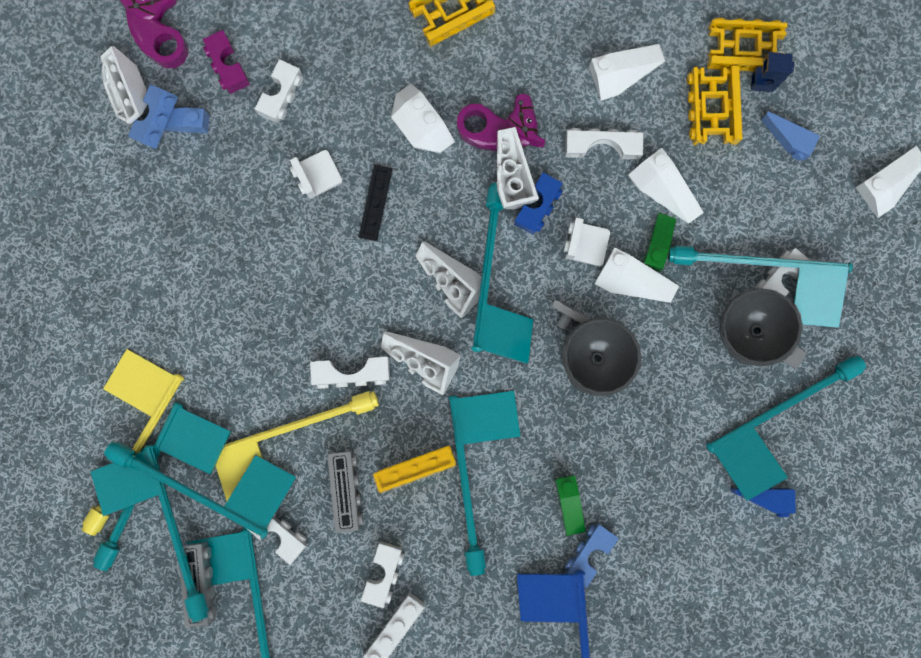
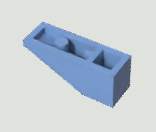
M185 107L173 109L164 131L208 133L210 115L205 109Z
M769 111L762 117L763 123L783 148L792 154V158L801 161L811 156L820 137L819 135Z

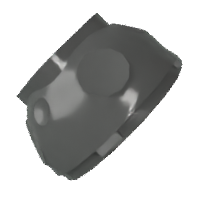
M755 288L739 293L729 302L722 313L719 331L724 346L734 359L744 365L764 367L775 365L792 355L801 340L803 325L797 306L789 298L775 290ZM758 328L760 334H755L753 329Z
M599 317L589 319L572 329L565 339L562 364L570 383L583 393L595 396L614 395L626 389L636 378L641 368L642 356L637 339L625 325L612 318ZM595 355L600 356L599 362L594 360Z

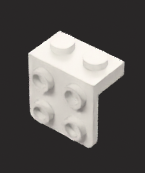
M323 150L299 162L297 157L290 160L292 164L290 170L294 178H299L301 183L298 186L302 194L306 193L310 199L342 183V178L327 150Z
M576 218L569 225L568 234L571 235L570 240L565 243L564 252H567L565 259L602 266L610 231L583 224L584 219Z

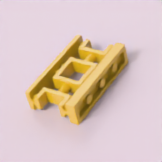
M410 0L408 2L409 10L412 12L413 17L415 18L423 14L429 25L423 29V35L426 37L430 47L495 13V4L492 0H474L477 8L469 11L465 4L471 0H457L461 9L449 16L446 15L441 6L442 3L448 0ZM433 1L437 10L428 13L425 5ZM441 16L445 24L436 29L433 20Z
M725 18L713 19L708 26V30H710L709 36L718 37L717 50H710L708 53L707 69L721 70L723 67L730 69L731 66H739L740 71H754L756 67H762L764 59L760 58L762 56V49L777 53V39L783 40L787 32L785 29L787 28V23L779 20L763 22L760 19L744 21L741 18L734 20H725ZM725 31H734L733 40H724ZM762 32L771 33L770 42L762 41ZM739 38H755V52L739 51ZM724 47L732 48V56H723Z
M731 66L730 69L723 67L720 71V76L705 77L704 68L698 69V67H693L687 75V84L691 88V91L688 92V103H691L688 118L689 121H692L689 138L693 139V145L698 143L705 144L707 142V135H723V144H738L743 139L739 66ZM727 81L728 91H717V84H725ZM698 84H709V91H701L699 94ZM721 98L722 113H706V99ZM729 117V128H719L718 120H727ZM710 120L711 128H703L700 131V121Z
M448 445L373 473L378 491L381 493L456 466V461L451 447Z

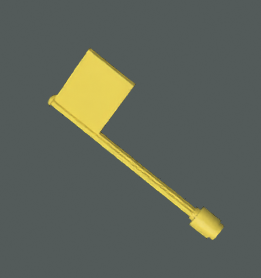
M126 349L103 389L151 416L132 448L135 454L142 451L182 380L184 381V377L180 374L173 375ZM97 505V507L92 506L82 523V531L96 536L97 533L101 532L110 514L103 516L100 505Z
M367 391L352 396V401H349V404L225 444L215 466L226 500L228 501L255 455L263 459L258 445L259 441L350 411L356 412L359 415L374 410L375 407L379 406L375 391Z

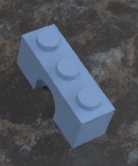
M150 84L143 99V102L149 106L148 116L143 121H134L128 137L156 149L178 97Z
M598 523L588 528L586 532L588 537L584 542L581 541L575 549L577 554L573 559L569 558L564 567L566 568V574H573L577 570L584 571L585 588L588 587L597 573V570L588 563L589 554L594 550H602L609 554L619 539Z

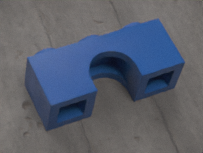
M543 172L535 185L537 195L542 200V205L535 209L524 205L514 225L532 235L536 231L540 232L545 224L542 221L544 216L547 215L549 217L554 208L551 205L554 199L558 200L563 192L560 189L563 183Z

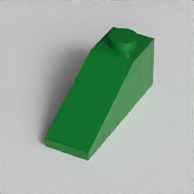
M661 213L657 215L642 261L643 264L659 272L664 268L676 218Z
M575 475L554 478L566 536L586 532Z

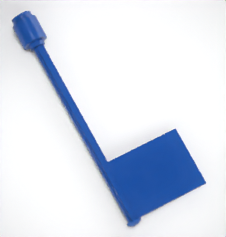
M577 570L573 574L518 573L521 621L579 623L581 658H590L584 585L585 572Z

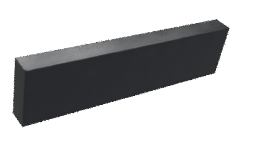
M374 165L359 233V238L378 242L393 171L392 168Z

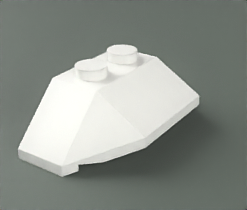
M111 46L101 55V62H103V84L116 117L127 124H131L143 114L147 103L143 102L147 90L137 65L117 48Z
M409 84L395 95L391 118L413 148L441 153L455 142L444 121L422 92L415 86Z

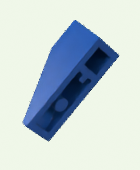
M731 488L732 493L744 498L738 488ZM770 488L749 500L770 512L776 513L777 517H789V514H796L794 489Z

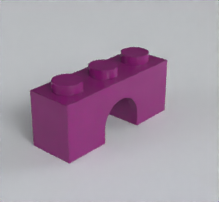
M221 30L204 38V52L208 58L211 57L213 63L210 64L215 74L219 73L221 77L218 81L222 89H227L232 94L249 86L250 83L239 62L231 66L224 64L226 57L235 53L225 32Z

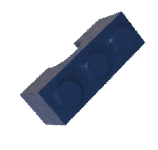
M769 52L763 59V66L756 67L752 72L751 91L774 92L793 73L795 62L792 61L793 54Z

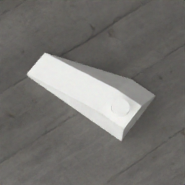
M660 44L609 53L591 59L589 69L600 101L620 95L631 85L663 64L665 59Z
M516 127L497 132V191L503 208L513 210L522 208L524 205L530 206L539 199Z
M915 146L855 187L877 218L896 205L921 171V151Z
M663 148L655 152L628 174L641 192L666 207L689 224L704 213L675 164Z
M422 242L416 258L427 275L435 277L437 282L435 287L437 290L443 289L448 297L444 300L446 304L460 318H463L478 303L481 276L427 242Z
M617 248L611 251L594 283L610 293L671 303L679 288V285Z
M387 331L383 333L381 348L397 362L404 361L410 368L408 371L412 375L417 372L424 378L422 383L426 387L444 395L457 371L461 355L444 346Z

